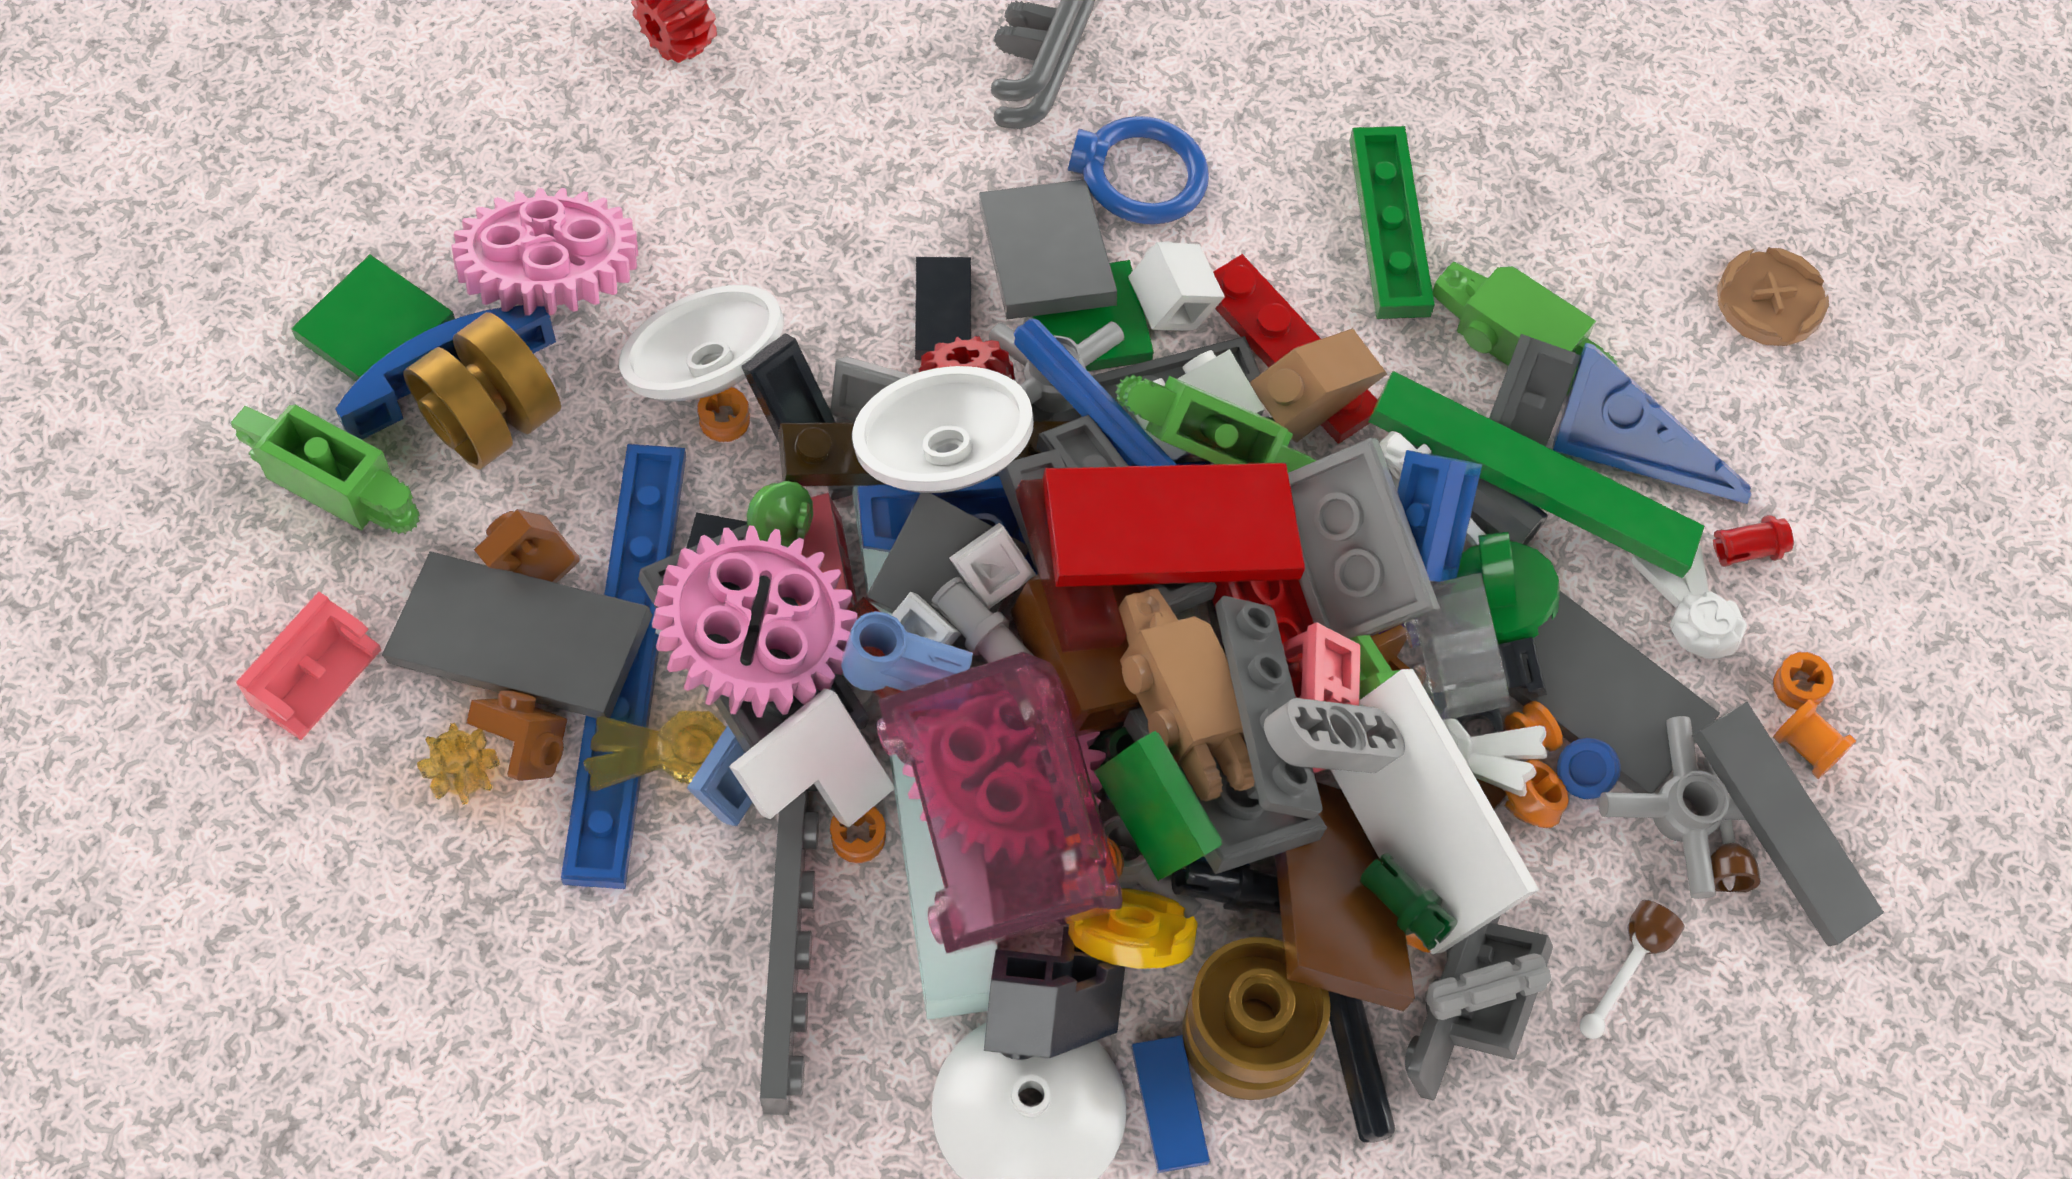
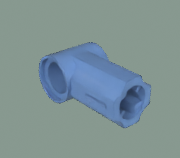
M875 611L864 614L854 623L842 656L841 668L845 678L861 690L875 691L889 686L956 708L968 676L973 653L906 632L904 626L897 618L888 613ZM862 647H875L886 656H872Z

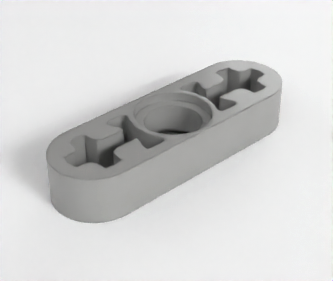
M1293 698L1268 715L1264 721V731L1269 744L1281 759L1293 766L1377 773L1401 757L1405 751L1404 740L1396 724L1387 714L1374 707Z

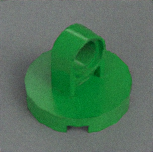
M1509 532L1478 535L1479 545L1470 547L1462 553L1457 579L1441 582V608L1448 625L1455 632L1457 631L1456 627H1458L1461 631L1471 634L1473 638L1480 639L1484 646H1495L1529 637H1536L1539 635L1538 627L1544 624L1550 616L1553 620L1559 609V578L1552 562L1537 549L1510 541Z

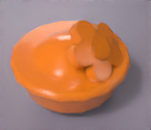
M1529 759L1524 762L1531 763L1537 773L1535 777L1526 782V796H1518L1505 790L1509 800L1506 801L1504 806L1517 819L1525 823L1527 822L1541 828H1552L1560 823L1562 814L1569 803L1568 792L1564 783L1552 768L1539 760Z

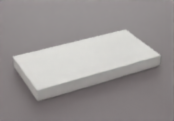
M1402 669L1359 700V706L1377 708L1392 719L1403 737L1405 745L1404 754L1377 773L1332 769L1331 771L1379 859L1384 853H1389L1394 858V861L1425 891L1433 889L1443 899L1441 907L1458 920L1454 930L1443 942L1439 943L1435 939L1437 945L1430 950L1433 955L1444 952L1538 892L1539 888L1413 669Z

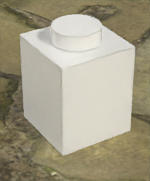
M1170 241L1156 242L1154 246L1147 250L1144 258L1128 276L1152 330L1191 331L1197 329L1225 297L1200 244L1173 243Z

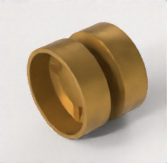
M489 312L484 313L454 334L453 343L460 361L446 350L436 347L404 370L406 384L426 422L447 446L454 449L466 463L478 470L484 468L512 447V436L505 420L520 432L530 434L561 411L558 393L539 360L509 325Z
M1248 937L1232 941L1216 950L1205 961L1196 977L1182 1024V1037L1187 1058L1204 1082L1227 1096L1243 1100H1261L1279 1095L1292 1087L1303 1076L1326 1032L1330 1017L1329 992L1287 979L1283 941L1267 937Z

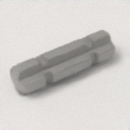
M1532 953L1515 958L1514 965L1504 961L1460 974L1461 980L1459 981L1449 977L1432 982L1425 992L1426 1002L1436 1019L1445 1020L1461 1015V1009L1463 1008L1468 1012L1516 999V993L1518 992L1523 996L1544 991L1547 988V984L1551 981L1550 970L1546 967L1544 958L1539 954Z

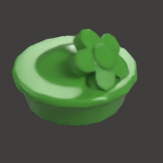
M789 481L764 486L754 495L749 503L747 511L748 527H755L760 541H768L774 529L780 530L781 545L787 548L798 538L804 539L810 529L814 515L813 501L808 490L797 482Z

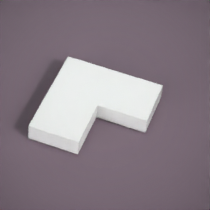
M826 688L729 766L759 813L768 819L773 818L814 784L836 819L841 824L850 827L895 789V786L837 694Z

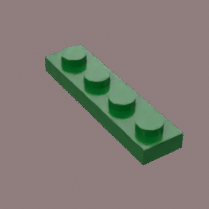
M1405 126L1354 127L1351 131L1349 143L1376 319L1431 317L1435 303Z

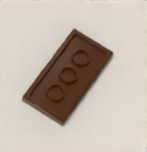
M1316 782L1322 804V811L1319 813V816L1327 826L1326 831L1318 841L1275 855L1287 979L1404 1012L1415 1000L1406 934L1397 926L1399 918L1368 887L1360 883V877L1374 860L1378 859L1380 861L1342 789Z

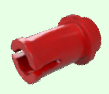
M1773 515L1764 516L1761 519V523L1728 530H1716L1714 532L1716 539H1713V547L1720 565L1723 567L1768 556L1773 561L1781 560L1784 553L1791 552L1794 546L1793 533L1788 521L1784 518L1776 519Z

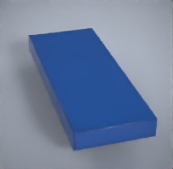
M1182 1035L1132 1044L1131 1050L1157 1173L1208 1165L1210 1159Z

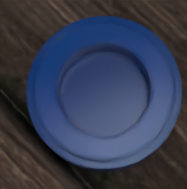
M1583 738L1573 741L1563 749L1557 762V774L1564 783L1566 790L1570 794L1582 799L1599 798L1602 792H1610L1617 784L1621 772L1620 760L1615 750L1606 742L1595 738Z

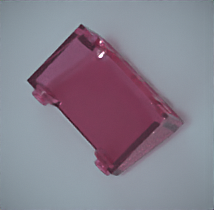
M1020 652L878 699L883 718L877 721L881 744L889 756L896 754L901 762L912 766L944 888L936 892L934 898L935 905L928 908V921L937 943L940 945L944 944L946 954L961 953L1097 917L1122 908V893L1068 700L1059 675L1050 662L1026 652Z

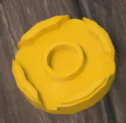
M1121 888V890H1113L1112 899L1098 900L1099 892H1091L1073 904L1068 934L1074 945L1091 957L1112 965L1147 969L1165 968L1180 964L1193 955L1198 922L1194 916L1185 918V908L1171 898L1154 892Z

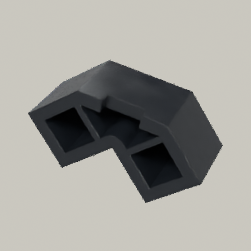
M1063 927L1060 956L995 949L984 1051L998 1052L1016 1060H1025L1032 1057L1052 1058L1118 1033L1125 967L1112 965L1083 952L1071 940L1068 934L1069 927Z

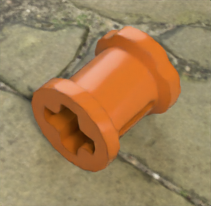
M1810 699L1778 729L1773 739L1779 744L1787 742L1813 766L1812 774L1817 779H1820L1849 751L1857 740L1850 734L1842 736L1816 712L1818 705Z

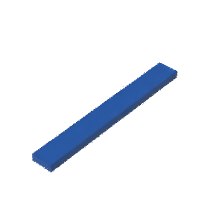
M627 444L604 595L646 605L653 616L609 721L590 716L585 717L561 873L563 885L626 889L659 654L656 648L659 635L655 633L656 628L652 627L656 608L639 582L638 577L641 568L673 555L686 462L685 448Z

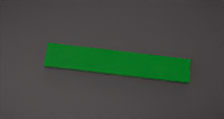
M1392 371L1370 416L1369 423L1389 433L1391 431L1397 432L1417 447L1426 444L1433 455L1482 464L1479 478L1680 578H1683L1691 569L1703 534L1704 525L1395 371Z

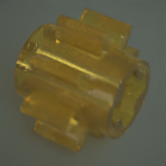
M450 723L449 731L442 733L437 738L427 736L425 741L430 749V758L417 762V767L423 778L432 779L430 789L436 799L439 800L447 792L458 795L462 804L465 805L468 803L469 794L477 791L479 788L491 791L493 787L487 776L486 769L499 766L500 760L495 749H485L488 741L482 729L478 728L470 735L460 731L455 723Z

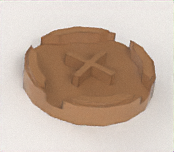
M1768 247L1766 252L1758 251L1753 253L1754 249L1741 252L1730 261L1717 286L1718 306L1726 321L1742 336L1763 345L1788 346L1806 340L1818 330L1829 307V296L1827 294L1825 297V291L1822 287L1824 280L1819 271L1802 256L1782 248Z

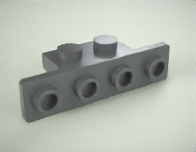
M1222 596L1215 605L1244 732V743L1248 750L1255 781L1254 786L1247 789L1248 798L1258 799L1260 806L1266 811L1314 819L1322 811V804L1313 768L1293 766L1281 759L1269 744L1264 731L1265 718L1289 700L1295 698L1275 612L1270 606Z
M1499 916L1447 949L1446 955L1448 959L1441 978L1435 979L1433 982L1449 977L1459 981L1461 980L1460 974L1504 961L1514 965L1515 958L1532 953L1541 955L1547 967L1553 945L1548 935L1498 925ZM1518 992L1516 993V999L1468 1012L1463 1008L1461 1009V1015L1445 1020L1436 1019L1426 1002L1427 1017L1420 1036L1415 1035L1411 1039L1405 1056L1407 1075L1420 1097L1435 1100L1454 1045L1515 1060L1538 992L1523 996Z

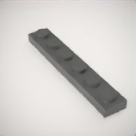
M814 784L783 808L778 816L760 1084L763 1114L790 1115L791 1096H802L804 1088V1056H793L794 1033L806 1032L808 1021V993L797 992L798 969L810 970L812 932L801 931L802 909H814L815 871H804L806 849L817 850L819 812H808L809 791H818Z

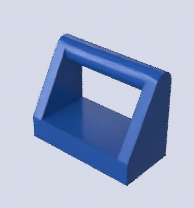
M1406 450L1397 493L1429 580L1437 582L1456 580L1482 464Z

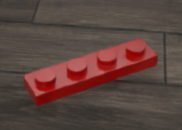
M1243 254L1213 271L1225 296L1216 306L1215 310L1240 337H1246L1249 347L1268 368L1294 348L1321 339ZM1367 389L1323 422L1321 426L1337 444H1340L1370 424L1368 421L1378 399Z

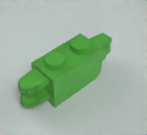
M1453 262L1435 282L1433 297L1460 319L1456 331L1464 336L1468 345L1480 353H1490L1508 366L1521 334L1578 355H1582L1585 343L1593 344L1617 365L1614 356H1611L1609 352H1605L1602 347L1588 339L1596 320L1513 266L1497 267L1487 278ZM1575 373L1566 394L1567 396L1569 395Z
M1132 374L1131 377L1126 376L1124 380L1120 379V384L1116 385L1118 389L1115 393L1117 394L1116 399L1120 401L1119 405L1125 406L1124 408L1130 412L1132 411V414L1135 416L1138 414L1140 418L1149 421L1145 430L1165 443L1214 464L1286 463L1289 473L1316 461L1310 456L1288 447L1293 433L1289 432L1287 428L1273 420L1169 376L1164 387L1146 378L1142 380L1141 376L1136 377Z
M296 404L289 405L276 420L248 406H244L231 421L232 428L236 430L237 438L252 448L248 454L251 459L260 464L268 480L360 530H363L369 521L386 530L391 529L392 533L397 532L398 535L400 533L406 534L408 531L412 532L414 527L417 528L416 524L420 522V514L416 504L412 502L413 496L409 486H405L404 482L400 483L398 478L392 476L383 451Z

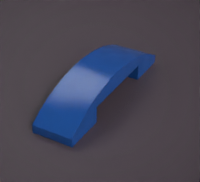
M523 305L515 306L507 312L502 311V308L489 309L445 322L406 341L366 371L348 390L335 408L344 431L363 440L403 420L404 418L397 400L411 394L404 378V370L436 347L446 350L460 361L453 343V336L484 313H492L509 325L530 348L533 354L556 343L550 315L546 312L544 306H537L530 315L524 314Z

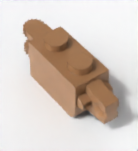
M1150 589L1142 593L1126 596L1118 607L1129 644L1128 649L1120 659L1122 674L1127 688L1130 692L1136 694L1148 719L1149 733L1156 730L1160 734L1178 766L1183 768L1190 785L1193 786V791L1196 792L1197 797H1200L1201 801L1218 798L1221 796L1220 792H1223L1222 777L1219 775V770L1216 769L1214 757H1216L1223 774L1227 776V782H1230V786L1234 787V790L1242 791L1253 787L1255 781L1248 750L1244 743L1245 737L1227 657L1211 625L1195 616L1178 620L1158 589Z

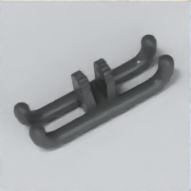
M1017 0L1015 2L1011 1L1008 4L1004 17L1009 26L1005 24L1004 27L1000 26V29L998 28L994 36L995 46L999 48L998 50H1002L1003 53L1013 54L1016 57L1034 60L1035 62L1029 74L1024 78L1017 80L999 78L994 80L991 84V93L995 98L1003 101L1018 102L1032 97L1033 99L1028 105L1023 107L1002 106L997 108L993 118L998 126L1023 129L1034 126L1047 116L1058 95L1093 10L1095 0H1060L1057 8L1030 2L1023 3Z

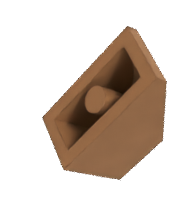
M1352 328L1294 348L1252 380L1250 385L1275 422L1293 433L1291 439L1297 443L1386 376L1387 372Z

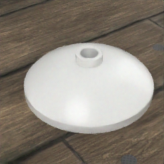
M728 285L691 294L659 310L631 334L620 353V372L632 391L656 400L685 401L721 393L745 379L746 377L741 366L780 337L784 326L782 310L777 299L771 293L755 286Z
M942 367L907 376L882 389L866 403L858 414L853 427L852 439L859 463L875 479L911 492H948L983 482L1008 466L1022 452L1031 437L1034 423L1033 412L1026 392L1014 380L1003 374L978 367Z
M986 1023L967 1034L953 1048L944 1061L936 1079L932 1099V1121L936 1140L942 1155L960 1179H1099L1103 1175L1119 1149L1125 1129L1127 1111L1125 1091L1120 1074L1111 1057L1098 1041L1052 1058L1032 1057L1025 1060H1016L998 1052L984 1051ZM1026 1088H1034L1042 1094L1043 1101L1037 1106L1029 1107L1019 1100L1018 1095Z

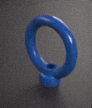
M1146 116L1125 117L1112 121L1101 127L1096 133L1079 129L1068 165V171L1083 174L1090 193L1105 209L1122 219L1139 224H1164L1186 216L1201 202L1209 182L1206 158L1194 139L1172 123ZM1129 138H1149L1164 143L1176 151L1184 161L1188 174L1187 183L1182 192L1164 202L1146 203L1128 198L1118 192L1105 175L1103 166L1108 150L1116 143Z

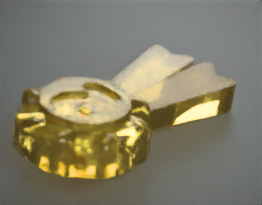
M678 711L659 731L603 716L597 717V733L592 737L591 749L600 752L616 753L591 757L583 761L585 770L592 775L590 790L597 791L659 769H663L680 783L690 784L726 729V726L710 711Z

